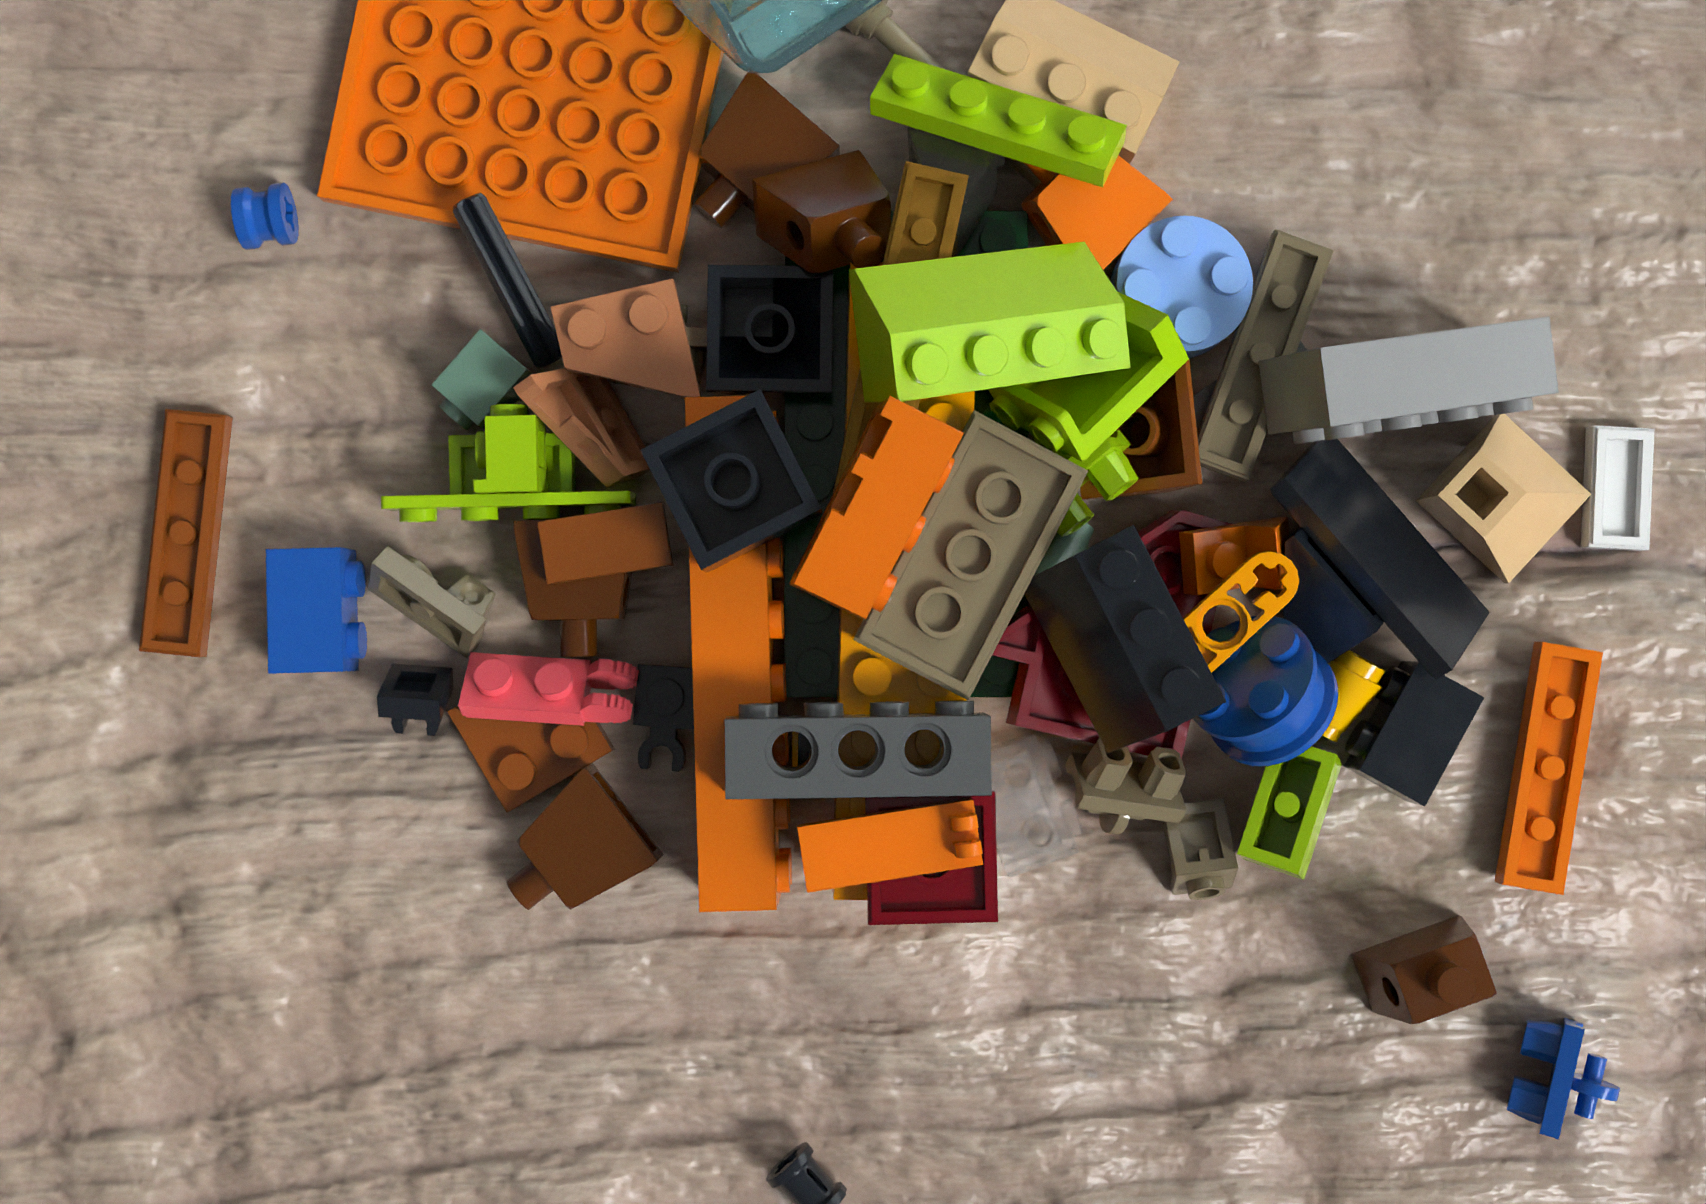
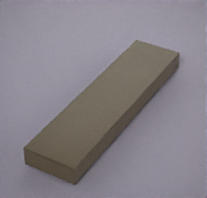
M1277 229L1271 234L1253 282L1249 308L1235 330L1197 433L1201 467L1244 483L1249 481L1268 430L1259 361L1296 353L1334 250Z

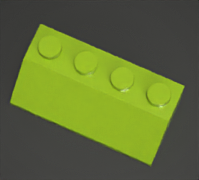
M1085 242L849 269L864 402H883L889 396L904 402L1131 368L1124 301Z

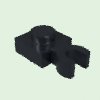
M638 664L637 670H639L635 692L633 725L650 726V737L641 744L638 751L640 769H649L653 749L657 746H665L670 749L673 755L672 771L680 772L686 761V750L683 743L677 738L678 729L694 730L692 668Z

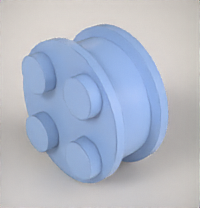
M1173 216L1159 220L1143 229L1134 237L1122 253L1110 277V282L1116 291L1168 314L1189 359L1208 352L1238 327L1249 308L1253 291L1251 266L1240 243L1220 225L1195 216Z

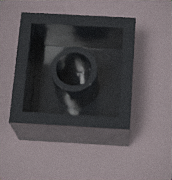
M761 389L640 450L700 569L706 573L823 514Z

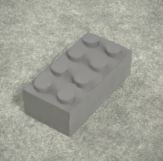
M1549 316L1321 347L1259 361L1268 435L1292 432L1294 444L1340 439L1380 431H1393L1420 427L1427 424L1473 419L1480 416L1533 410L1532 397L1559 393Z

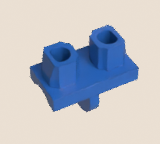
M1564 1018L1563 1025L1552 1022L1527 1020L1520 1054L1553 1063L1548 1085L1514 1075L1508 1099V1111L1539 1124V1134L1555 1139L1560 1137L1570 1090L1579 1092L1574 1114L1588 1119L1594 1118L1598 1098L1617 1101L1619 1097L1620 1087L1603 1080L1607 1058L1588 1053L1583 1074L1575 1073L1585 1031L1581 1022Z

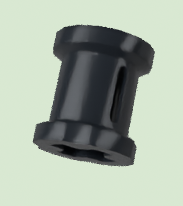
M807 1142L798 1145L785 1155L773 1167L766 1178V1181L772 1188L780 1187L794 1204H840L847 1191V1188L841 1181L834 1183L811 1157L814 1150Z

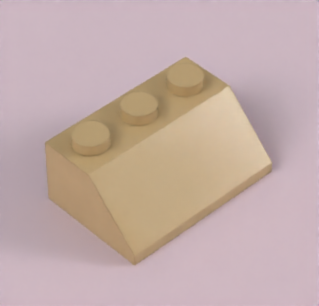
M1006 0L995 16L967 76L1127 125L1125 142L1119 156L1130 164L1164 98L1179 65V61L1055 0Z

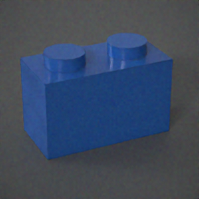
M342 547L266 549L268 674L359 671V659L365 658L367 652V631L365 624L358 622L357 597H363L365 594L366 573L363 562L356 561V550Z

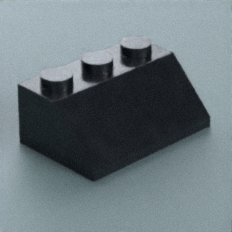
M1134 524L1033 576L1024 594L1107 753L1167 732L1226 702Z

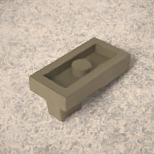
M387 546L372 562L368 590L459 654L468 658L470 652H473L480 644L487 620L485 616L493 605L496 594L469 574H465L449 589L445 590L437 584L438 581L432 577L430 570L421 561L410 555L401 556Z

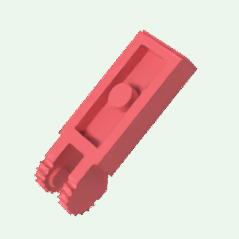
M470 652L458 707L462 716L467 718L584 726V722L622 724V722H627L631 718L633 706L630 703L631 700H627L626 697H621L620 695H607L606 693L596 692L590 694L591 688L608 690L633 689L637 685L639 670H636L637 667L626 663V661H612L610 659H599L591 663V660Z

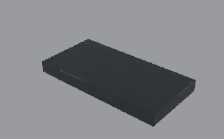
M1338 439L1314 441L1269 489L1270 493L1425 670L1437 680L1453 670L1490 612Z

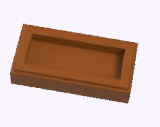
M662 502L538 522L546 581L549 585L674 566L665 506Z

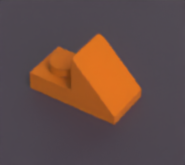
M1275 517L1179 532L1184 594H1209L1247 558L1257 552L1272 551L1285 556V542L1289 538L1288 517ZM1259 564L1253 570L1258 579L1254 587L1274 590L1283 588L1278 579L1284 573V570L1279 564L1271 569ZM1238 583L1229 590L1238 589Z

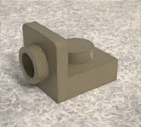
M1224 798L1184 803L1187 811L1180 824L1162 821L1172 868L1170 879L1172 895L1188 894L1189 898L1193 900L1218 897L1225 893V889L1233 886L1238 871V863Z

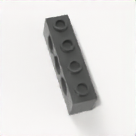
M935 701V713H909V702H870V714H844V703L816 702L804 703V715H778L777 703L739 704V716H726L725 799L992 795L991 716L984 712L974 713V701ZM918 730H931L937 735L940 742V750L937 757L926 765L912 764L905 755V743L908 737ZM794 731L801 733L810 742L811 751L808 759L797 767H786L780 764L773 755L772 746L774 741L785 732ZM865 731L875 741V753L872 759L861 766L846 764L839 757L838 747L840 741L849 732Z

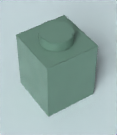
M480 329L432 383V386L446 397L439 407L460 426L468 430L475 422L478 426L485 429V416H490V406L515 404L520 397L513 387L532 375V373Z

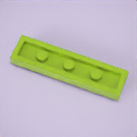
M897 54L893 55L870 95L871 115L1099 187L1104 186L1125 142L1127 128L1125 124Z

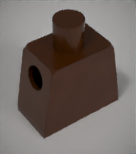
M750 69L699 150L698 156L702 167L715 180L694 204L712 223L722 228L742 204L754 213L753 178L840 155V145L753 69Z
M859 150L752 179L756 235L809 273L819 274L850 265V263L856 268L878 266L884 259L891 227V201L884 185Z
M546 520L514 521L515 539L531 620H560V657L598 656L597 620L625 619L632 572L549 585L546 581L538 522Z
M592 764L577 773L519 837L517 842L531 862L508 879L507 885L517 901L527 910H530L553 891L565 906L571 910L648 869L664 854L596 766Z
M1460 915L1351 954L1371 1011L1408 1024L1422 1023L1491 998L1497 994L1478 939ZM1387 978L1392 982L1396 990H1390Z

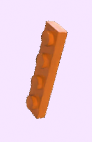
M1534 642L1494 882L1507 886L1564 895L1603 652L1547 642Z

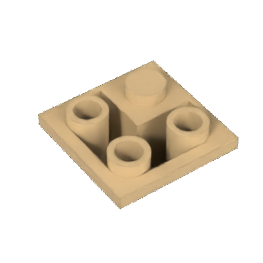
M1498 414L1475 436L1421 494L1416 502L1502 582L1509 583L1587 500L1591 493L1506 414Z

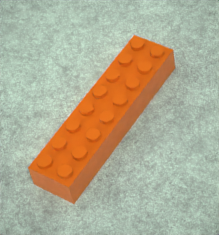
M745 396L685 397V425L688 426ZM772 411L777 423L779 424V419H777L776 411ZM780 537L775 538L708 573L700 569L689 547L699 912L777 910L781 893H790V885H792L791 848H780L779 829H788L791 821L790 799H725L726 716H739V704L776 703L787 700L786 663L775 664L774 639H785L784 602L773 601L772 578H783V544L780 541ZM788 732L778 736L772 746L775 759L782 765H787L789 761Z

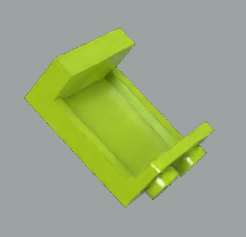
M1118 292L1125 305L1131 368L988 389L994 398L990 403L991 410L1009 429L1016 431L1019 427H1022L1029 431L1044 448L1054 453L1060 449L1079 461L1084 462L1189 360L1168 314Z

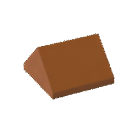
M1190 360L1182 365L1117 429L1122 432L1131 444L1123 451V454L1129 460L1138 477V481L1118 497L1167 493L1202 484ZM1090 480L1080 487L1082 500L1103 498Z

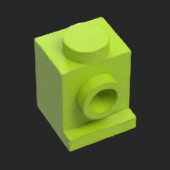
M491 405L490 416H485V431L477 432L475 438L476 463L479 469H486V479L473 480L474 493H546L545 423L536 415H528L527 405Z

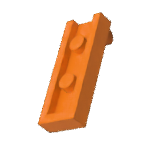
M970 797L798 824L797 830L807 893L983 865L981 840L979 839V826L974 800Z

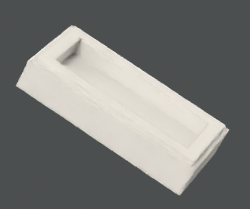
M1590 426L1586 428L1583 487L1591 495L1582 504L1580 548L1629 551L1649 550L1655 429Z

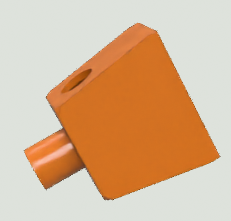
M1119 155L1103 187L1024 163L1042 183L1024 199L1021 205L1046 246L1085 242L1103 270L1173 200L1164 190Z

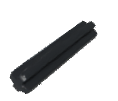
M477 193L459 201L453 206V214L533 364L541 368L560 360L562 354L556 329L486 196L482 193Z

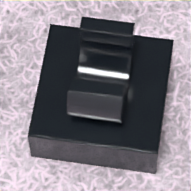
M392 663L377 695L378 717L391 718L392 728L395 733L399 734L404 733L409 719L425 720L427 736H435L454 689L453 668Z

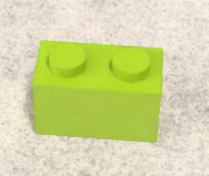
M1311 746L1291 760L1266 766L1237 855L1246 861L1304 880L1342 765L1338 755Z

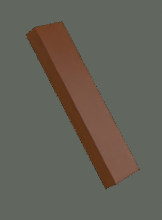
M165 409L139 651L207 657L233 417Z

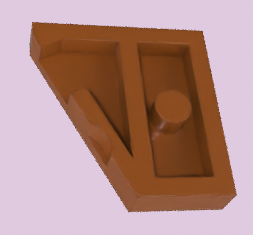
M454 707L447 711L506 813L615 750L600 723L584 722V726L467 718L462 716L459 707Z

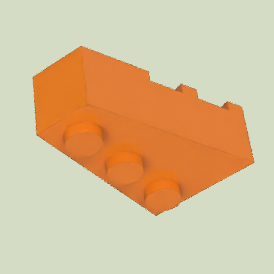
M889 396L874 408L789 584L858 618L866 619L871 609L881 612L888 602L898 578L891 574V571L902 550L910 553L916 544L926 522V517L921 514L932 493L938 494L945 484L955 462V458L952 455L964 433L892 396Z

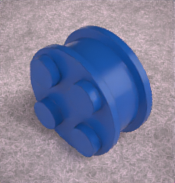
M1273 616L1212 672L1226 702L1193 718V720L1205 732L1211 735L1216 745L1231 759L1250 766L1280 764L1305 752L1324 734L1333 719L1337 707V680L1330 665L1314 650L1310 640L1303 631L1292 622ZM1238 620L1225 627L1216 628L1207 636L1215 641H1227L1234 637L1240 622Z

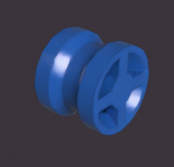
M286 183L271 184L266 191L254 192L249 187L232 190V221L242 248L245 250L258 249L264 241L273 240L282 246L292 245L297 242L299 236L297 210L292 193Z

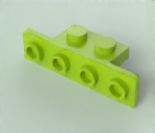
M546 433V493H474L473 480L486 479V469H479L476 463V435H448L450 495L381 496V509L399 511V522H437V510H461V521L499 520L498 509L522 508L523 519L547 520L559 519L560 508L584 507L585 515L621 509V506H636V493L632 491L576 492L575 454L554 433Z

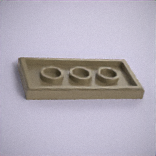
M975 410L970 415L962 431L964 434L952 455L955 458V462L945 484L938 494L932 493L921 514L926 517V522L916 544L910 553L902 550L891 571V574L898 578L888 602L881 612L871 609L867 618L863 619L853 638L854 641L966 700H969L1088 473V470Z

